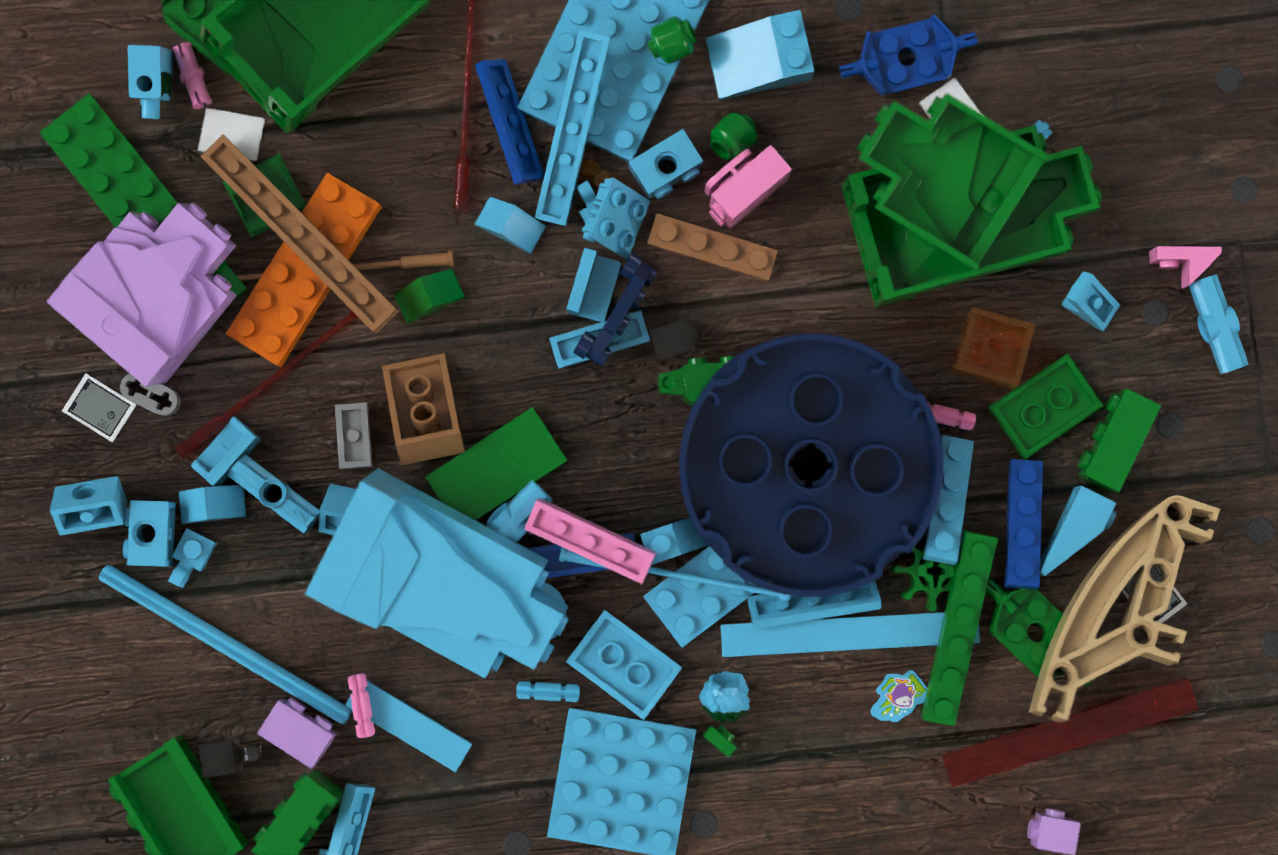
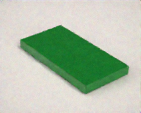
M532 407L425 478L442 503L477 521L517 495L531 480L534 482L540 480L568 460Z

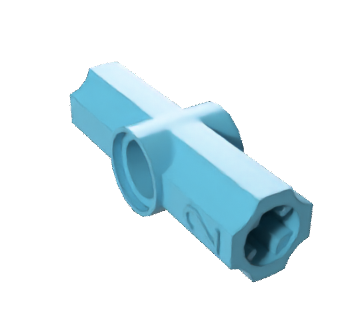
M1217 274L1193 282L1189 285L1199 313L1197 318L1199 331L1204 341L1210 344L1220 374L1249 365L1238 335L1240 331L1238 317L1234 309L1228 306Z
M243 454L235 462L227 475L259 499L264 506L271 508L303 534H306L319 519L320 510L247 454ZM274 485H278L282 490V497L276 503H272L268 498V490Z
M531 480L509 503L502 504L492 513L487 520L486 526L517 542L527 531L524 528L536 500L541 498L550 503L552 498L542 487Z

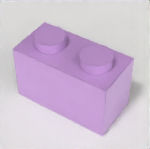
M292 697L288 701L284 698L280 699L257 734L312 769L317 766L337 735V732L331 729L333 724L320 715H316L314 718L304 712L306 706Z

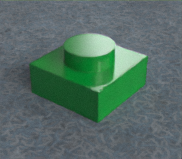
M710 724L703 733V736L728 758L737 748L732 743L735 736L721 724L717 729Z

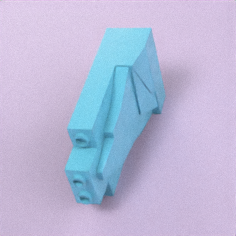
M379 468L361 480L305 592V595L372 628L377 629L379 626H389L483 678H486L491 670L497 672L506 655L533 670L539 661L546 663L554 648L549 643L554 633L559 636L561 635L569 618L564 616L569 606L540 591L549 574L548 571L544 570L549 561L548 559Z

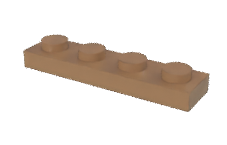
M657 213L647 242L648 246L765 282H769L778 250Z

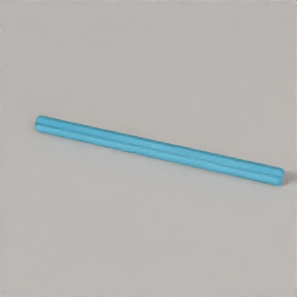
M106 565L100 572L99 580L338 723L345 724L350 718L352 710L343 703L111 565Z

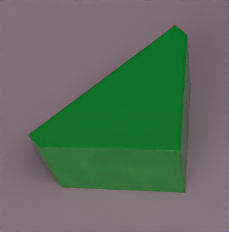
M452 269L419 277L394 295L407 324L465 298Z

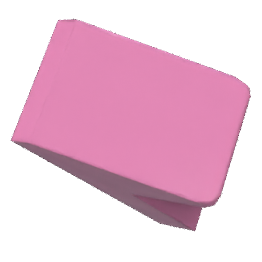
M1157 246L1149 251L1150 264H1160V269H1177L1179 264H1181V286L1184 289L1191 285L1222 253V247Z

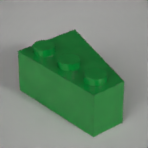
M317 769L309 774L304 772L294 784L293 788L295 791L289 800L284 798L273 812L276 818L268 827L265 824L253 840L257 844L251 852L255 855H300L342 800L344 790Z

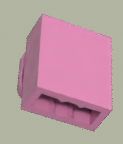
M772 145L768 146L752 161L753 153L749 148L745 149L706 183L704 192L711 196L709 204L711 211H709V214L719 226L725 224L730 230L788 181L792 169Z

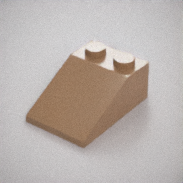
M445 353L382 366L395 444L401 465L465 453Z

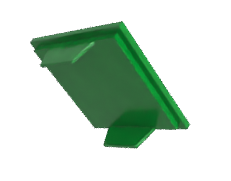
M277 154L257 164L256 167L302 213L306 204L281 155ZM224 181L223 183L251 238L271 229Z

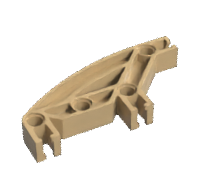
M1170 496L1143 514L1112 543L1086 575L1059 621L1041 667L1029 713L1042 716L1046 712L1047 707H1044L1048 693H1057L1059 695L1057 710L1055 714H1052L1051 720L1059 723L1068 721L1077 687L1137 656L1168 666L1179 663L1180 653L1163 651L1157 648L1155 643L1158 636L1169 638L1171 643L1183 644L1187 631L1154 621L1153 618L1168 609L1185 547L1182 538L1203 544L1213 537L1214 530H1203L1189 523L1191 515L1203 517L1202 521L1205 522L1216 521L1220 508L1183 496ZM1168 506L1177 511V521L1169 518L1167 514ZM1151 567H1155L1161 572L1160 582L1152 579L1150 575ZM1135 574L1121 626L1096 639L1095 636L1120 592ZM1135 628H1139L1144 633L1145 639L1143 644L1135 641L1133 637ZM1055 669L1061 670L1065 675L1063 686L1056 684L1053 680Z

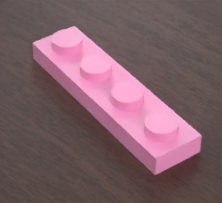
M541 498L536 500L524 528L535 535L641 584L644 582L657 553Z

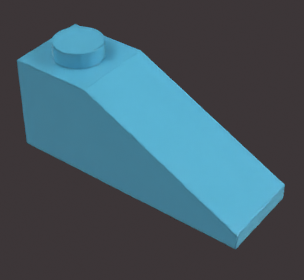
M1083 486L1074 487L1040 558V576H1046L1101 534L1104 528L1109 529L1116 517V512L1113 511L1116 502Z

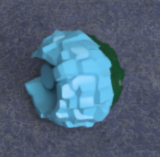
M722 671V673H717V675L712 674L709 680L704 683L703 690L699 695L703 709L711 715L712 719L723 723L728 720L736 722L739 717H742L750 709V700L747 697L749 688L743 675L740 673Z

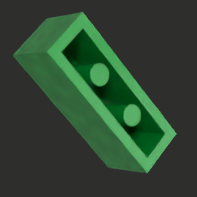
M1127 388L1119 391L1118 394L1114 392L1105 410L1109 411L1105 421H1100L1093 431L1091 438L1095 441L1090 451L1085 450L1078 462L1077 467L1081 468L1078 477L1110 493L1120 492L1161 405Z

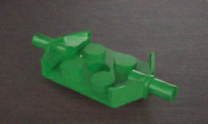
M990 578L986 592L995 600L993 602L995 609L989 632L1038 678L1047 649L1063 613L1038 590L1018 589L1008 593ZM1032 624H1037L1042 628L1043 637L1039 642H1033L1028 637L1027 631ZM1055 669L1053 678L1064 673L1059 669ZM1089 681L1083 685L1087 687L1091 682Z

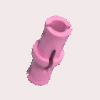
M191 42L181 43L182 49H179L178 45L174 46L172 51L175 54L181 71L179 77L181 83L186 85L193 109L204 108L203 103L209 106L213 102L203 79L205 72L202 68H199Z

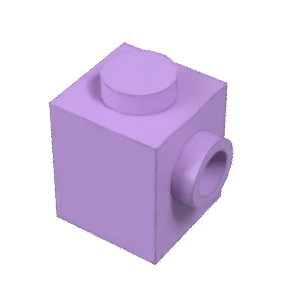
M1046 808L1045 813L1036 812L1035 819H1030L1027 838L1031 839L1030 844L1035 848L1075 855L1081 823L1075 819L1066 818V812Z

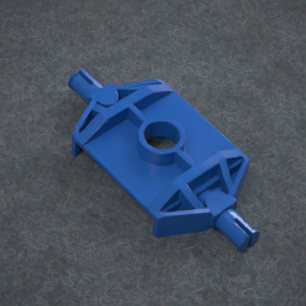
M935 14L931 15L930 19L875 33L867 31L860 59L854 63L840 65V76L844 79L860 74V77H864L881 96L946 80L952 74L956 53L959 49L977 45L976 33L972 32L960 36L953 35ZM907 50L912 52L915 56V63L910 66L901 64L898 59V54L901 51Z

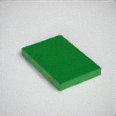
M1067 353L987 408L1023 460H1026L1104 405Z

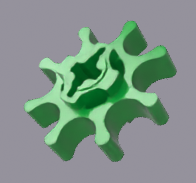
M914 547L911 550V562L905 567L893 565L891 571L897 574L905 572L911 579L910 587L901 593V598L910 600L915 592L922 590L927 595L926 609L934 612L937 610L936 598L938 594L943 591L950 592L955 565L923 559L924 549L919 550ZM938 567V573L927 574V568Z

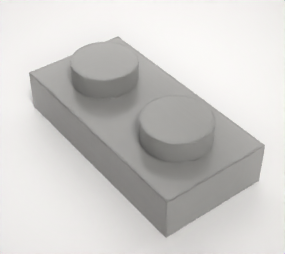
M368 403L335 405L339 469L373 467Z

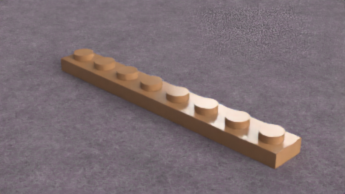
M224 134L201 155V158L372 332L377 334L399 312Z

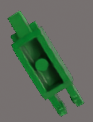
M735 356L720 357V363H707V358L688 359V365H683L679 370L658 375L659 394L682 396V400L689 406H692L710 378Z

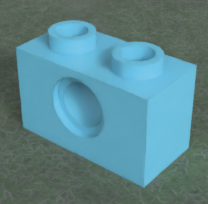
M684 129L628 163L631 173L649 200L654 196L657 199H661L673 191L672 185L680 180L686 183L697 177L701 173L699 169L702 168L703 160ZM665 160L672 161L676 165V170L671 174H664L659 170V164Z
M118 476L57 486L54 488L50 513L59 535L113 527L124 524L127 498Z
M130 500V507L126 508L124 516L125 526H129L128 539H125L123 543V557L127 559V565L173 567L175 502ZM150 524L155 530V537L151 542L147 543L142 537V531L145 526Z

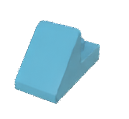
M1085 271L1081 273L1077 281L1072 285L1070 292L1062 303L1064 308L1101 331L1105 330L1120 306L1095 276Z

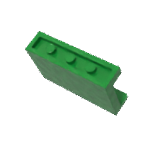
M182 735L172 738L154 752L108 779L111 785L109 787L111 796L118 804H123L128 812L126 819L134 831L139 830L144 838L143 846L148 855H234L249 845Z

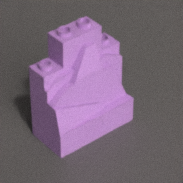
M178 203L159 227H157L159 222L147 212L143 211L142 214L140 212H129L119 226L112 230L104 242H97L46 302L145 387L163 384L170 379L237 296L230 290L232 287L230 282L219 274L213 275L236 247V244L229 239L232 235L224 227L217 223L212 225L205 219L207 213L194 203L190 205Z

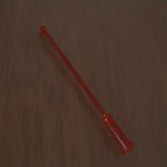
M469 0L461 145L460 156L456 160L454 203L452 204V209L468 210L469 158L466 156L475 0Z
M350 310L349 315L220 417L215 416L183 443L174 447L176 452L185 460L189 453L220 430L228 418L351 320L359 319V317Z

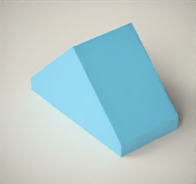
M489 197L475 223L479 228L529 254H532L546 228L544 224L516 205L493 197Z
M240 485L201 487L179 492L182 524L247 517L244 488Z

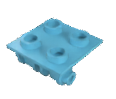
M613 177L611 179L605 178L604 183H600L595 197L598 201H593L592 203L599 210H589V214L596 218H587L585 226L582 228V232H584L582 238L593 243L596 241L621 257L628 259L650 200Z

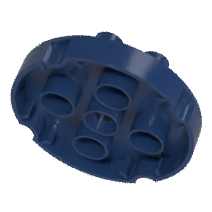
M799 333L768 339L751 346L725 363L710 378L700 391L686 419L679 452V472L681 489L691 521L700 537H703L708 545L718 554L724 565L737 575L765 589L787 595L819 597L851 591L869 584L883 576L882 569L894 561L902 552H911L929 526L937 507L943 480V451L938 425L924 395L917 391L897 364L873 348L857 341L821 333ZM808 443H815V447L822 450L827 457V461L831 462V468L827 469L819 480L813 481L812 485H805V481L795 475L792 466H788L789 459L793 460L795 454L800 449L808 447Z

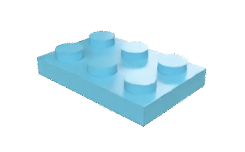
M710 546L675 571L756 586L724 565L722 559ZM668 577L643 597L681 648H683L746 600L753 592Z
M606 610L602 612L566 661L643 720L682 669L679 664Z

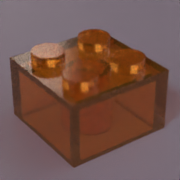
M972 307L966 313L950 373L1010 390L1019 387L1036 324Z

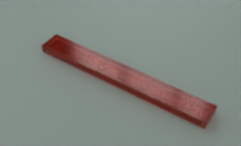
M1184 678L1070 714L1068 721L1059 723L1050 720L942 754L941 757L950 785L955 787L1199 709L1189 679Z

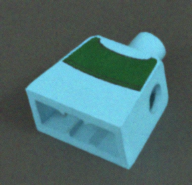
M128 45L129 97L140 100V118L160 119V101H171L174 53L170 49L161 46ZM152 81L153 85L149 90V83Z

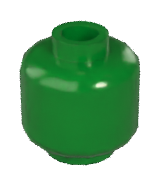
M673 16L651 28L652 40L647 43L655 59L661 57L664 62L671 64L693 53L697 37L687 19L682 20L678 16Z
M727 114L711 130L710 145L712 150L724 160H733L745 149H751L757 142L754 121L745 114Z

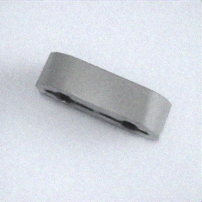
M131 374L126 375L122 379L120 390L123 397L165 417L172 416L179 410L181 400L178 393L163 384L145 387L140 383L141 387L149 390L147 395L136 392L132 396L133 390L129 388L131 382L137 383L138 380ZM169 393L168 399L172 402L171 407H164L160 410L161 403L153 399L154 395L157 394L165 397Z

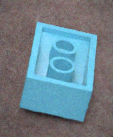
M801 10L769 16L706 38L719 100L812 80L814 67Z

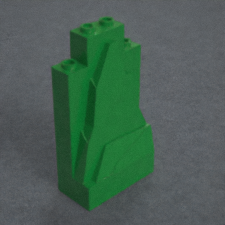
M226 0L201 21L199 41L288 135L316 110L318 102L423 12L429 6L431 0Z
M1036 125L1010 131L1042 152L1046 151L1044 136L1041 132H1037ZM1082 146L1049 154L1047 161L1042 164L980 261L977 270L874 208L878 202L873 199L875 193L883 181L887 184L891 182L892 179L875 168L848 175L841 189L875 308L912 299L916 294L1063 255L1072 249L1070 244H1073V235L1069 225H1065L1064 221L1094 213L1100 208L1099 203L1102 200L1100 189L1097 184H1093L1090 172H1092V162L1089 154H1084Z

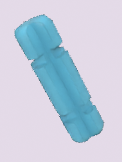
M520 681L517 684L516 695L519 699L530 700V697H535V700L561 701V699H565V702H577L580 696V687L577 684L562 686V683L536 682L531 684L529 681Z

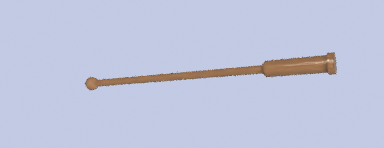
M452 250L448 251V253L404 256L396 261L353 265L358 270L389 267L413 269L446 265L452 267L454 266V254ZM263 273L236 276L241 281L259 280Z

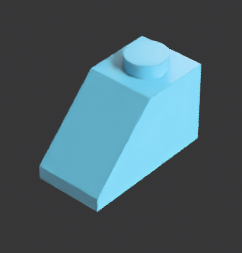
M691 518L640 534L644 547L657 552L652 564L708 546L705 539L701 538Z

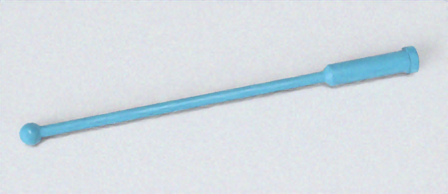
M561 547L560 562L569 561L606 568ZM650 567L648 573L779 597L783 602L789 601L791 595L751 585Z

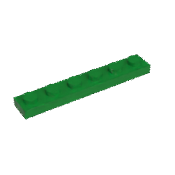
M963 530L958 561L955 565L954 577L950 587L921 718L924 721L955 726L998 538L995 536Z

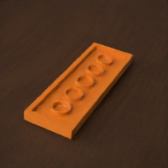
M326 173L302 211V214L349 260L382 206L343 181ZM283 241L225 334L281 368L327 296L330 288Z

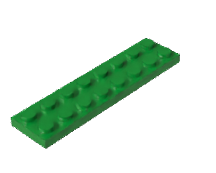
M90 93L39 132L114 227H118L129 212H140L142 214L143 211L153 216L159 222L157 226L159 227L178 204L177 200ZM224 260L213 275L219 274L232 285L230 290L237 295L231 302L232 304L246 293L248 289Z

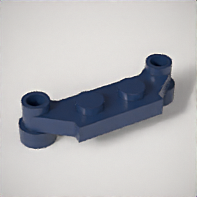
M632 252L619 274L629 279L630 282L600 333L596 337L585 331L573 351L575 355L582 359L587 357L600 366H603L612 351L607 345L615 333L621 336L630 319L625 317L630 307L637 309L646 294L641 288L643 285L649 287L658 272L642 262L643 258Z

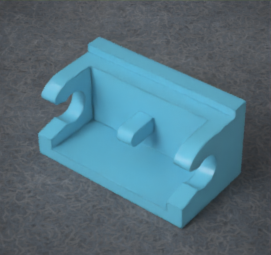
M233 416L225 428L197 460L192 463L191 467L212 486H221L227 480V475L235 462L243 454L248 455L261 441V438L236 416Z

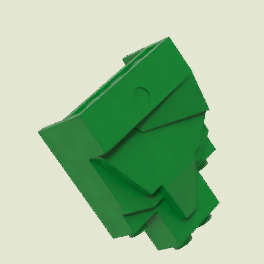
M948 93L944 95L943 99L938 96L935 97L926 112L931 116L929 121H926L896 101H893L891 106L884 104L874 120L879 123L873 135L867 132L857 147V150L862 152L859 159L892 179L889 184L883 181L875 193L873 199L878 202L874 208L977 270L980 261L1042 164L1047 161L1049 155Z

